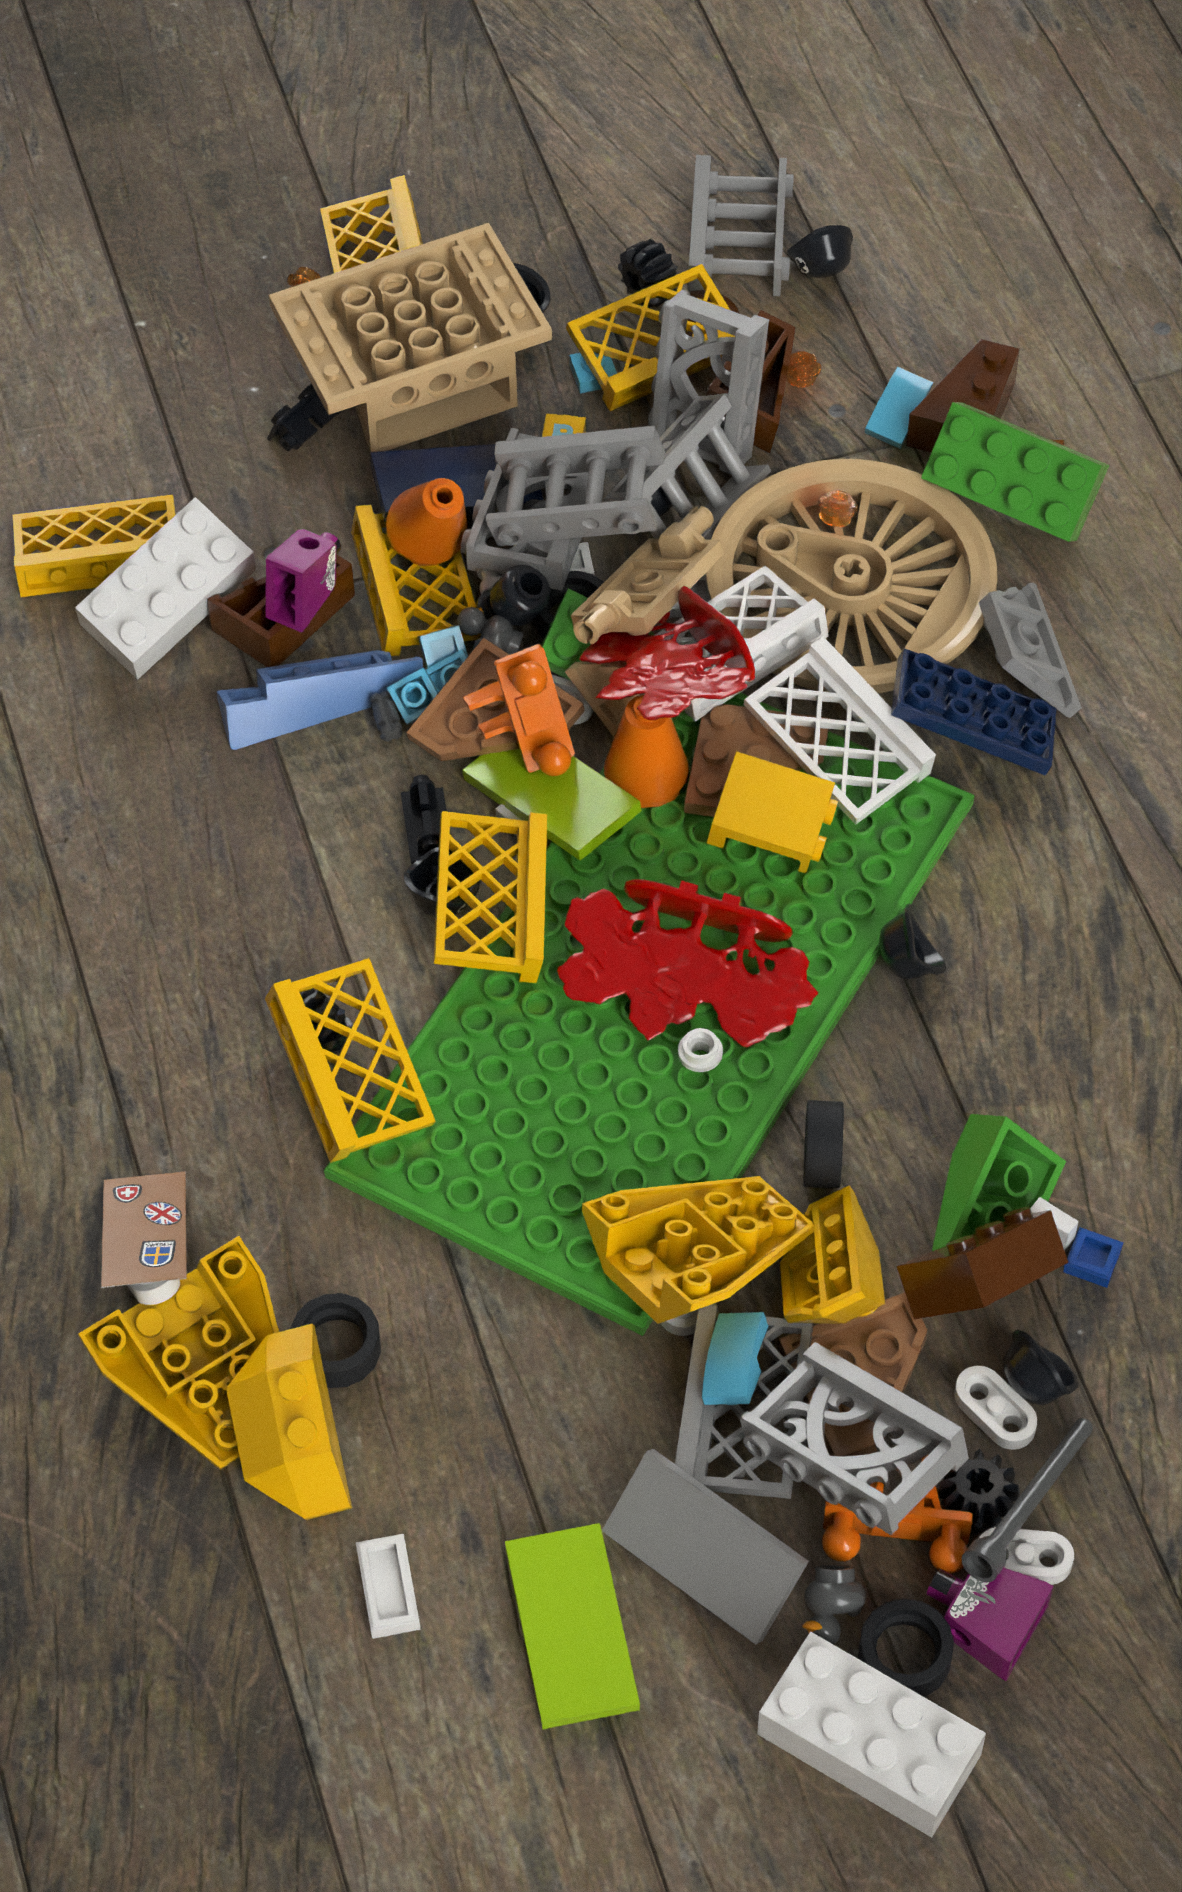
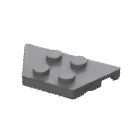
M1028 583L1021 590H1018L1015 586L1007 588L1004 592L1000 590L989 592L978 603L984 617V626L989 632L996 650L995 657L1004 670L1046 702L1057 708L1066 717L1071 718L1082 707L1037 585L1035 583Z

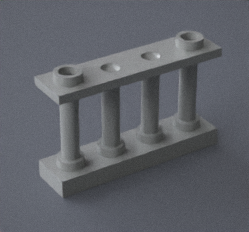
M696 155L689 269L703 264L711 278L712 274L774 276L773 296H781V280L789 281L790 257H782L785 197H793L794 174H786L787 158H779L778 178L718 175V171H711V155ZM717 191L778 193L777 205L716 203V199H709L710 194L717 195ZM716 218L776 220V233L715 230V226H708V222H715ZM714 246L775 248L774 260L713 258V254H706V249L714 250ZM698 279L688 282V292L704 290Z
M725 394L697 397L660 437L665 450L664 464L645 467L642 499L647 498L657 522V531H650L654 539H658L667 529L651 504L652 495L660 486L681 519L693 508L674 478L676 474L675 469L683 461L709 500L705 507L712 512L714 522L701 535L706 540H711L714 530L730 506L743 493L764 480L771 472L768 464L745 466L720 427L722 417L732 408ZM706 435L732 475L721 489L697 452L699 449L698 444ZM628 473L604 498L606 502L625 500Z
M655 425L496 442L494 455L505 479L509 480L506 511L486 514L485 521L497 545H518L529 542L657 531V522L647 498L642 499L645 467L664 464L665 450ZM628 468L625 500L602 503L605 471ZM589 472L585 504L562 506L566 474ZM549 476L545 508L522 510L526 479Z

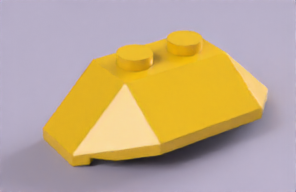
M848 1185L809 1204L804 1215L815 1224L814 1232L787 1252L780 1262L784 1318L788 1323L844 1324L857 1317H864L873 1313L878 1307L885 1304L880 1255L853 1189Z
M312 1323L267 1335L226 1388L244 1481L305 1520L352 1509L315 1326Z

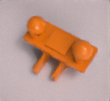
M536 644L496 660L494 667L498 681L464 696L463 700L470 711L495 701H504L508 712L479 724L478 728L485 739L507 731L513 732L516 736L525 768L529 773L541 769L542 772L549 776H559L569 769L571 757L574 756L575 752L545 650L540 644Z
M928 1454L921 1458V1462L928 1456ZM873 1482L870 1484V1486L883 1493V1483ZM934 1487L898 1523L899 1528L890 1535L877 1526L874 1528L866 1526L857 1518L854 1512L839 1503L834 1505L826 1501L823 1522L825 1532L822 1536V1547L826 1555L832 1560L845 1562L854 1558L859 1552L861 1546L859 1534L933 1542L929 1550V1558L932 1565L937 1570L942 1569L953 1574L964 1567L962 1556L968 1549L966 1545L969 1542L973 1514L964 1511L942 1509L936 1487Z

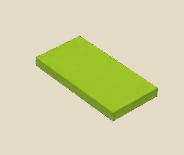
M520 749L481 755L462 770L466 782L499 805H504L519 819L528 821L530 812L547 814V838L580 861L642 811L638 799L574 756L571 757L569 769L559 776H549L542 772L541 769L529 773L525 768Z
M600 1523L505 1541V1550L542 1730L639 1711L640 1701Z

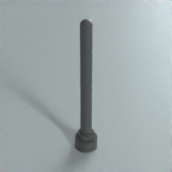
M1080 1418L1073 1424L992 1534L974 1540L962 1556V1564L973 1578L982 1582H992L1006 1565L1005 1548L1092 1433L1093 1425L1088 1419Z

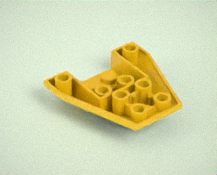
M760 1176L620 1190L582 1203V1213L604 1273L657 1324L730 1298L812 1234L815 1227L812 1221Z
M240 1236L201 1258L197 1268L186 1274L187 1279H179L180 1287L178 1291L168 1300L155 1305L139 1303L124 1313H121L118 1309L78 1333V1337L104 1377L220 1470L240 1458L226 1388L267 1335L279 1332L265 1275Z

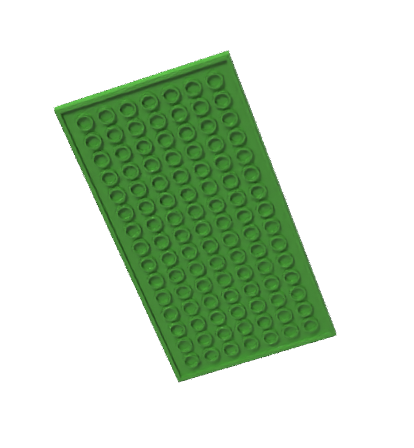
M739 693L723 704L744 706V699L748 696ZM760 703L764 709L782 711L766 703ZM684 709L672 720L689 763L690 777L701 718L694 721L685 713ZM829 732L826 746L844 747V738ZM852 741L849 743V748L871 750ZM824 756V762L818 766L824 773L842 774L843 757ZM848 758L847 775L872 777L873 760ZM878 762L877 778L896 780L905 773L894 762ZM603 767L599 774L605 777ZM804 769L800 770V772L808 774ZM928 775L919 783L913 781L856 825L837 806L831 826L822 823L819 835L827 837L820 861L810 860L806 874L798 871L800 866L799 860L734 839L726 838L723 849L707 844L714 817L684 813V802L689 778L687 783L680 789V794L675 800L660 807L641 808L642 811L581 861L554 842H551L546 849L544 960L537 983L519 982V973L464 967L407 1049L436 1122L430 1127L352 1152L347 1158L332 1163L329 1162L324 1169L325 1178L643 1336L653 1319L604 1273L582 1213V1203L620 1190L735 1179L743 1176L881 954L879 935L882 927L902 913L906 904H912L971 809L975 795ZM835 784L841 790V784ZM846 785V796L859 808L870 799L871 787ZM877 788L876 794L879 793V792H880L881 790H883V789H882V788ZM632 879L654 881L679 888L682 880L698 885V894L722 900L724 892L741 897V906L772 915L791 927L793 934L787 941L766 942L755 939V942L768 955L775 953L780 948L795 947L802 950L810 962L807 969V980L818 991V995L813 998L810 1006L797 1009L793 1025L787 1026L781 1032L769 1033L765 1040L748 1048L741 1046L723 1031L714 1007L711 1003L706 1002L697 1004L695 1017L679 1025L674 1023L668 1024L663 1033L648 1041L629 1019L631 1000L627 994L624 993L617 997L609 998L602 1004L572 1000L566 996L563 990L564 983L558 976V967L563 965L571 955L583 952L584 949L583 945L564 926L571 900L576 897L585 899L590 893L604 888L614 893L624 909L635 913L646 907L634 902L627 896L624 884ZM507 906L498 920L503 924L514 916V912ZM658 912L660 927L665 930L674 928L685 929L691 926L692 921ZM636 920L632 926L633 932H640L644 921ZM703 925L700 938L707 947L722 950L736 944L739 934ZM501 937L487 946L496 956L513 958V948ZM745 949L743 952V964L746 970L753 975L758 974L759 966L756 955L754 958L749 957V950ZM731 951L726 956V960H736L737 951ZM766 958L765 966L767 970L772 971L775 965L774 961ZM704 1028L710 1030L722 1043V1060L718 1066L710 1071H691L683 1066L679 1060V1042L693 1029ZM697 1050L694 1052V1054L696 1055L708 1054L703 1050ZM399 1064L396 1065L387 1078L394 1083H397L402 1072ZM404 1080L402 1086L408 1089L406 1081ZM381 1087L370 1104L384 1111L392 1092ZM397 1095L390 1114L406 1122L420 1118L415 1103ZM364 1112L354 1126L358 1138L374 1133L380 1119ZM385 1122L382 1130L393 1127V1125Z

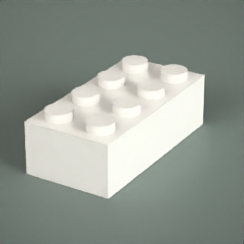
M195 497L75 607L79 623L138 680L209 614L208 598L219 594L222 598L232 593L241 582L245 581L256 571L254 552Z
M811 1631L759 1711L757 1732L759 1736L931 1838L979 1760L986 1736L985 1732Z

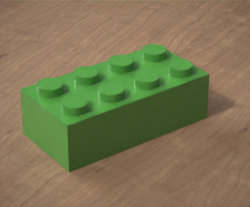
M952 402L921 478L1065 541L1072 542L1078 540L1109 465L963 402Z

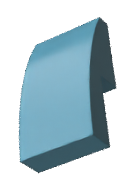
M897 367L865 427V433L901 449L908 434L909 414L929 394L933 382Z
M463 649L427 669L421 668L387 687L407 725L418 719L466 660L467 655Z
M764 1312L719 1313L705 1366L702 1390L704 1405L750 1403L761 1374L757 1355L768 1329Z

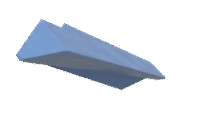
M375 650L256 669L257 685L259 687L217 691V699L228 744L231 749L237 750L370 708L372 703L370 698L373 694H380L384 691L389 692L387 687L423 668L422 658L415 656L413 658L392 661L390 652Z

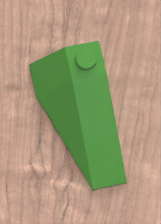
M970 1114L952 1153L932 1251L946 1246L948 1242L975 1234V1229L996 1221L1004 1222V1214L1023 1207L1031 1208L1039 1197L1048 1202L1066 1161L1006 1116Z

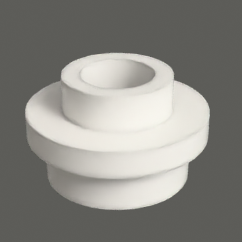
M704 1028L693 1029L679 1042V1060L683 1066L691 1071H710L718 1066L722 1060V1043L710 1030ZM697 1050H703L708 1054L696 1055L694 1054V1052Z

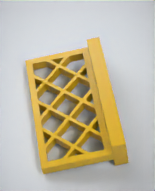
M405 175L390 179L392 189L320 208L334 273L367 263L360 259L368 249L380 253L376 258L379 259L423 244L414 203ZM389 204V208L381 218L369 214L373 208ZM346 215L352 217L344 228L332 224L331 221ZM362 222L373 226L365 237L354 233ZM383 230L395 234L387 245L375 241ZM347 240L358 244L350 256L339 252Z
M703 264L567 323V332L604 391L602 399L609 411L652 393L651 386L653 378L657 373L658 359L656 357L646 359L633 355L637 340L657 346L660 337L640 331L644 317L659 321L660 312L647 308L650 299L657 296L672 299L682 290L684 284L698 279L705 290L703 301L708 302L709 297L712 304L730 310ZM627 311L640 315L636 330L614 323L616 314ZM687 320L686 330L693 332L691 327L693 325L698 326L704 334L705 341H707V333L703 325ZM589 326L606 330L602 345L586 340L580 330ZM717 330L718 338L735 337L734 335ZM610 332L633 339L629 353L606 346ZM594 352L599 354L598 359L595 356ZM603 355L626 362L623 371L608 377L601 365ZM710 357L692 364L686 370L687 375L690 376L710 367Z
M173 495L14 514V567L20 597L97 588L176 515ZM167 510L156 521L146 516L150 512ZM110 517H124L116 526L106 521ZM81 521L84 523L75 531L66 527L70 522ZM135 524L146 528L138 536L127 532ZM41 526L44 528L35 536L23 531V528ZM95 529L106 533L97 541L86 537ZM55 534L65 538L57 546L46 542ZM117 539L120 540V541H123V542L113 543V542H114L115 540H117ZM76 544L82 546L79 548H73ZM36 549L41 551L40 553H32Z
M372 505L355 506L351 534L382 651L390 652L391 656H400L401 646L420 645L418 636L452 627L453 625L446 622V620L453 613L459 615L465 608H476L460 550L451 558L452 562L446 568L440 565L419 566L413 563L405 572L391 564V560L396 554L411 562L412 560L403 554L397 553L393 549L388 536L382 532V528L386 527L382 513L374 514ZM420 568L437 576L430 586L414 577ZM444 582H447L459 589L460 593L455 599H452L438 591V588ZM404 585H407L422 595L413 603L401 596L399 591ZM429 598L446 608L439 617L422 608ZM415 616L429 624L430 627L427 630L409 631L407 622ZM462 633L464 641L477 640L481 636V633L473 636Z
M442 811L439 832L433 964L519 973V982L537 983L544 960L547 814L530 812L528 821ZM450 827L466 828L475 838L461 846L450 835ZM498 832L517 834V843L504 851L491 837ZM481 844L496 857L484 867L469 854ZM458 860H461L474 872V874L462 882L457 880L448 871V867ZM502 864L516 876V879L505 887L490 874ZM480 880L495 893L483 903L468 890V888ZM447 885H448L450 888H452V889L449 890L448 892H447ZM514 891H515V898L511 895V893H513ZM458 895L473 909L460 919L446 907V904ZM501 900L514 912V916L503 924L489 911L491 907ZM479 916L494 930L481 940L466 926ZM458 932L471 947L464 952L445 950V940ZM501 937L513 948V958L496 956L487 946Z
M369 958L294 982L287 979L272 985L265 997V1001L330 1163L347 1158L352 1152L430 1127L436 1122ZM362 973L368 988L364 1001L340 991L345 978ZM338 981L335 988L328 985V983ZM314 988L331 996L323 1014L305 1007L300 992ZM371 998L373 1000L375 1007L369 1005ZM335 999L359 1010L352 1028L328 1018ZM364 1013L382 1022L385 1032L380 1042L356 1031ZM311 1020L318 1023L316 1029H314ZM323 1026L347 1037L339 1056L321 1047L318 1036ZM387 1039H389L392 1048L385 1045ZM352 1040L376 1051L368 1070L344 1059ZM381 1054L398 1062L402 1072L397 1083L373 1072ZM327 1061L335 1064L332 1071ZM340 1067L363 1078L355 1097L338 1089L335 1076ZM404 1080L406 1081L408 1089L402 1086ZM369 1081L392 1092L384 1111L360 1100ZM397 1095L414 1102L420 1118L406 1122L390 1114ZM344 1102L351 1105L349 1112L347 1111ZM356 1108L380 1119L374 1133L358 1138L351 1121ZM385 1122L393 1125V1127L382 1130Z

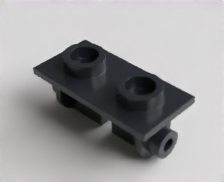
M312 383L298 396L300 401L295 406L290 408L288 405H285L271 419L274 425L267 439L271 441L275 436L279 435L281 437L279 442L287 451L299 449L316 434L318 429L309 419L312 418L322 429L342 412L339 411L328 415Z
M427 775L415 776L409 786V791L401 792L411 864L415 863L431 849L439 847L440 817L442 811L447 812L443 787L435 788L434 782Z

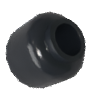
M517 565L509 568L493 585L490 593V603L496 615L504 617L514 626H523L531 623L548 606L551 597L550 585L546 577L539 570L529 565Z

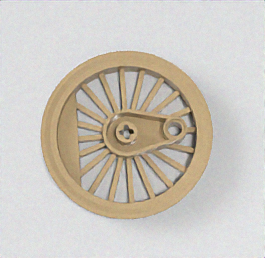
M832 459L788 468L771 475L743 493L726 511L714 530L711 540H720L723 556L706 573V582L711 600L734 585L733 580H743L766 566L807 602L815 598L825 607L828 633L834 623L839 624L835 649L842 656L847 628L849 625L854 626L862 666L852 667L877 693L894 690L897 661L902 651L882 622L908 641L905 649L930 655L936 661L947 665L963 653L984 628V617L978 602L989 592L996 591L998 581L997 563L989 536L981 522L971 509L948 489L922 479V475L915 471L897 465L863 459ZM837 502L860 503L854 537L846 536L843 533ZM825 503L832 533L820 531L806 510V507ZM870 504L892 509L872 542L863 539ZM792 513L801 527L779 523L777 519ZM903 514L920 522L888 549L883 550L882 547ZM932 531L945 541L897 560ZM758 534L757 541H756V540H754L753 538ZM742 552L756 557L757 566L737 564V561ZM954 554L958 558L956 565L951 568L911 572ZM943 584L940 591L915 588ZM773 589L753 590L750 595L772 596ZM914 604L928 605L930 607L927 610ZM726 607L719 612L724 616L739 617L740 607ZM777 608L775 617H785L796 609ZM769 611L753 617H768ZM902 617H905V618H907V619H910V620H912V621H914V622L919 623L918 627H917V628L913 627L910 623H908V622H907L906 620H904ZM865 623H867L892 662L874 665ZM744 629L743 638H752L763 629ZM809 649L772 673L778 675L807 654ZM808 669L794 678L793 684L818 691V680ZM823 686V692H828Z

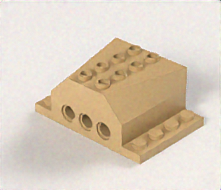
M489 223L269 295L270 307L328 415L355 406L370 453L388 451L517 407L515 352L552 340L551 326Z

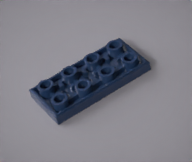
M496 444L371 452L370 466L384 522H386L393 501L402 492L438 478L450 479L461 488L464 496L466 516H473L477 499L483 500L485 496L484 483L487 472L489 470L494 471L496 467L494 455ZM541 489L525 495L523 504L532 499L543 500Z
M903 649L897 661L891 716L1042 775L1048 773L1053 761L1057 708L1050 706L1042 699H1033L1012 691L1004 684H995L974 676L966 669H957L936 661L930 655Z

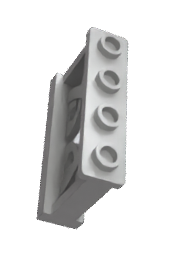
M681 290L672 299L664 302L659 313V323L662 326L660 339L655 349V357L658 359L657 373L653 378L651 390L654 393V402L648 417V425H655L660 438L676 421L677 410L683 413L699 397L689 380L686 370L697 361L710 357L711 366L716 376L729 387L728 393L724 394L732 405L726 416L722 417L720 427L743 464H745L752 457L769 319L758 315H753L750 318L692 297L690 292ZM687 319L703 325L707 333V341H705L701 329L696 325L691 327L693 337L686 334ZM717 330L734 335L735 337L718 338ZM726 361L732 363L731 372L727 371L723 366ZM705 436L698 444L699 449L697 452L700 457L718 464L719 470L730 474L711 441Z
M510 428L506 441L537 438V436L521 434L519 429ZM495 457V470H489L485 478V496L483 500L477 499L474 506L472 518L474 524L472 529H466L462 537L461 553L466 554L467 570L476 571L477 568L505 573L511 567L529 565L539 570L546 577L550 588L563 590L581 538L520 543L510 549L486 545L488 538L492 536L485 521L486 514L506 511L509 480L505 479ZM589 472L566 474L564 489L571 490V493L563 495L562 506L585 504ZM549 476L527 478L524 496L542 488H545L547 496ZM525 549H527L528 551H530L531 553H533V554H535V555L527 554V553H523V552H524Z
M814 1342L803 1353L804 1361L752 1412L746 1411L740 1417L745 1437L743 1439L744 1444L756 1458L770 1460L781 1467L784 1473L796 1482L804 1481L817 1489L820 1495L829 1503L843 1505L854 1512L857 1518L866 1526L871 1528L877 1526L892 1535L899 1528L898 1523L951 1469L957 1472L969 1459L963 1428ZM814 1387L816 1388L810 1404L800 1402ZM842 1403L851 1410L840 1413L838 1406ZM797 1414L806 1416V1420L793 1418L783 1423L784 1428L796 1430L791 1436L784 1434L774 1427L786 1415ZM866 1419L875 1423L873 1438L878 1452L858 1456L829 1455L825 1446V1423L847 1426ZM890 1432L899 1437L898 1439L891 1438L892 1445L894 1446L892 1448L884 1440L885 1435ZM928 1454V1456L911 1472L910 1468L907 1465L917 1461L918 1459ZM896 1470L902 1477V1482L889 1495H885L870 1486L873 1482H881L886 1486L887 1490L890 1484L888 1472Z

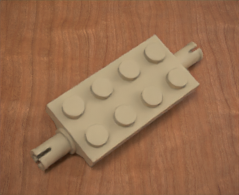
M695 506L680 522H673L658 539L649 538L571 614L576 638L582 643L587 644L590 641V644H594L602 634L609 632H628L632 636H639L650 632L653 626L678 602V591L681 587L686 586L691 589L723 556L720 540H706L701 536L714 522L712 512L706 507L701 506L698 509V506Z

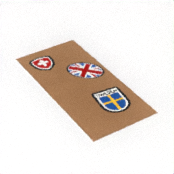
M186 1171L104 1180L101 1288L187 1279Z

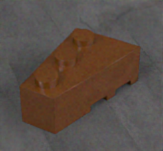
M760 310L758 316L769 319L753 445L770 453L779 426L780 411L796 327ZM726 361L724 368L731 372L732 363ZM716 376L709 386L706 396L728 393L729 387Z
M981 339L909 414L906 446L932 453L952 402H963L1001 419L1016 381L1020 349Z
M1023 1207L1010 1211L1003 1215L1004 1222L996 1221L975 1229L976 1233L950 1241L944 1247L896 1266L914 1320L984 1308L1067 1264L1068 1260L1051 1210L1032 1213L1030 1207Z

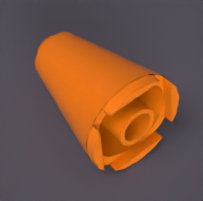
M446 478L434 479L402 492L393 501L386 518L387 536L393 549L419 566H436L449 561L461 549L462 537L467 529L463 492L454 481Z
M640 695L630 700L625 708L605 760L604 774L605 778L638 799L641 808L660 807L675 800L680 794V789L687 783L689 778V763L672 718L644 719L637 709L644 696Z

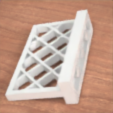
M766 566L708 601L718 611L726 607H740L739 617H726L738 628L742 636L744 629H765L752 638H744L755 667V680L753 682L746 681L747 688L808 650L810 645L820 637L824 636L827 638L829 636L825 607L815 598L807 602ZM764 583L773 589L772 596L750 595L751 591ZM748 607L769 608L768 617H746ZM777 608L796 609L785 617H775ZM682 617L681 619H679L678 621L674 622L673 624H679V623H682V622H685V621H684V619H683V617ZM663 629L655 635H661L668 632ZM687 631L680 633L676 639L680 645L697 643L693 637H684ZM670 635V636H668V637H665L664 640H669V639H671L674 635ZM702 648V657H709L710 653L704 648ZM716 665L706 668L704 671H708L709 669L714 668ZM742 691L724 699L695 698L691 700V704L685 709V713L694 721H697L711 712L713 708L722 705Z
M824 636L810 645L807 654L744 699V706L808 774L835 782V784H841V790L834 785L831 799L838 801L837 806L855 825L913 781L919 783L931 774L936 754L902 719L891 716L892 708ZM808 669L818 680V691L793 689L794 678ZM786 683H788V688H783V687H782V686H784ZM823 686L828 692H823ZM769 696L787 698L786 715L768 713L760 703ZM792 699L817 701L816 718L791 715ZM822 702L840 703L846 710V721L821 718ZM851 716H852L857 722L851 721ZM779 724H784L785 730ZM790 725L814 727V744L796 743L789 735ZM820 728L844 730V747L819 745ZM850 731L868 733L874 739V750L849 748ZM807 754H813V759H811ZM818 755L843 757L842 774L824 773L817 765ZM848 758L873 760L872 777L847 775ZM878 762H894L905 773L896 780L877 778ZM846 785L871 787L870 799L857 808L846 796ZM877 788H882V789H883V790H881L879 793L876 794Z

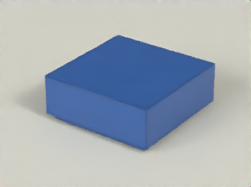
M1079 1227L1067 1258L1068 1263L1065 1264L1063 1272L1108 1288L1124 1242Z

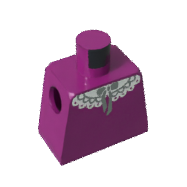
M298 529L267 556L266 618L301 633L305 630L336 584V555L341 550V543L335 535L324 532L319 536L305 529Z
M1005 1567L992 1582L979 1581L970 1574L963 1581L939 1569L933 1577L926 1595L949 1607L944 1619L950 1625L954 1643L999 1678L1007 1681L1049 1606L1054 1586Z

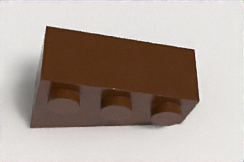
M336 555V584L334 589L302 633L266 618V576L257 581L253 577L241 582L242 588L222 598L219 594H216L207 599L212 631L264 666H279L355 596L352 564Z

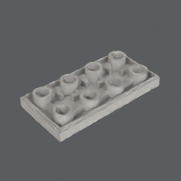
M655 1449L648 1450L644 1454L602 1529V1532L755 1645L764 1640L809 1562Z

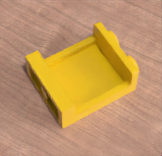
M736 751L711 825L707 844L723 849L726 838L734 839L799 860L800 866L798 871L806 874L810 860L819 862L827 837L819 835L822 823L831 826L838 801L831 799L835 782Z

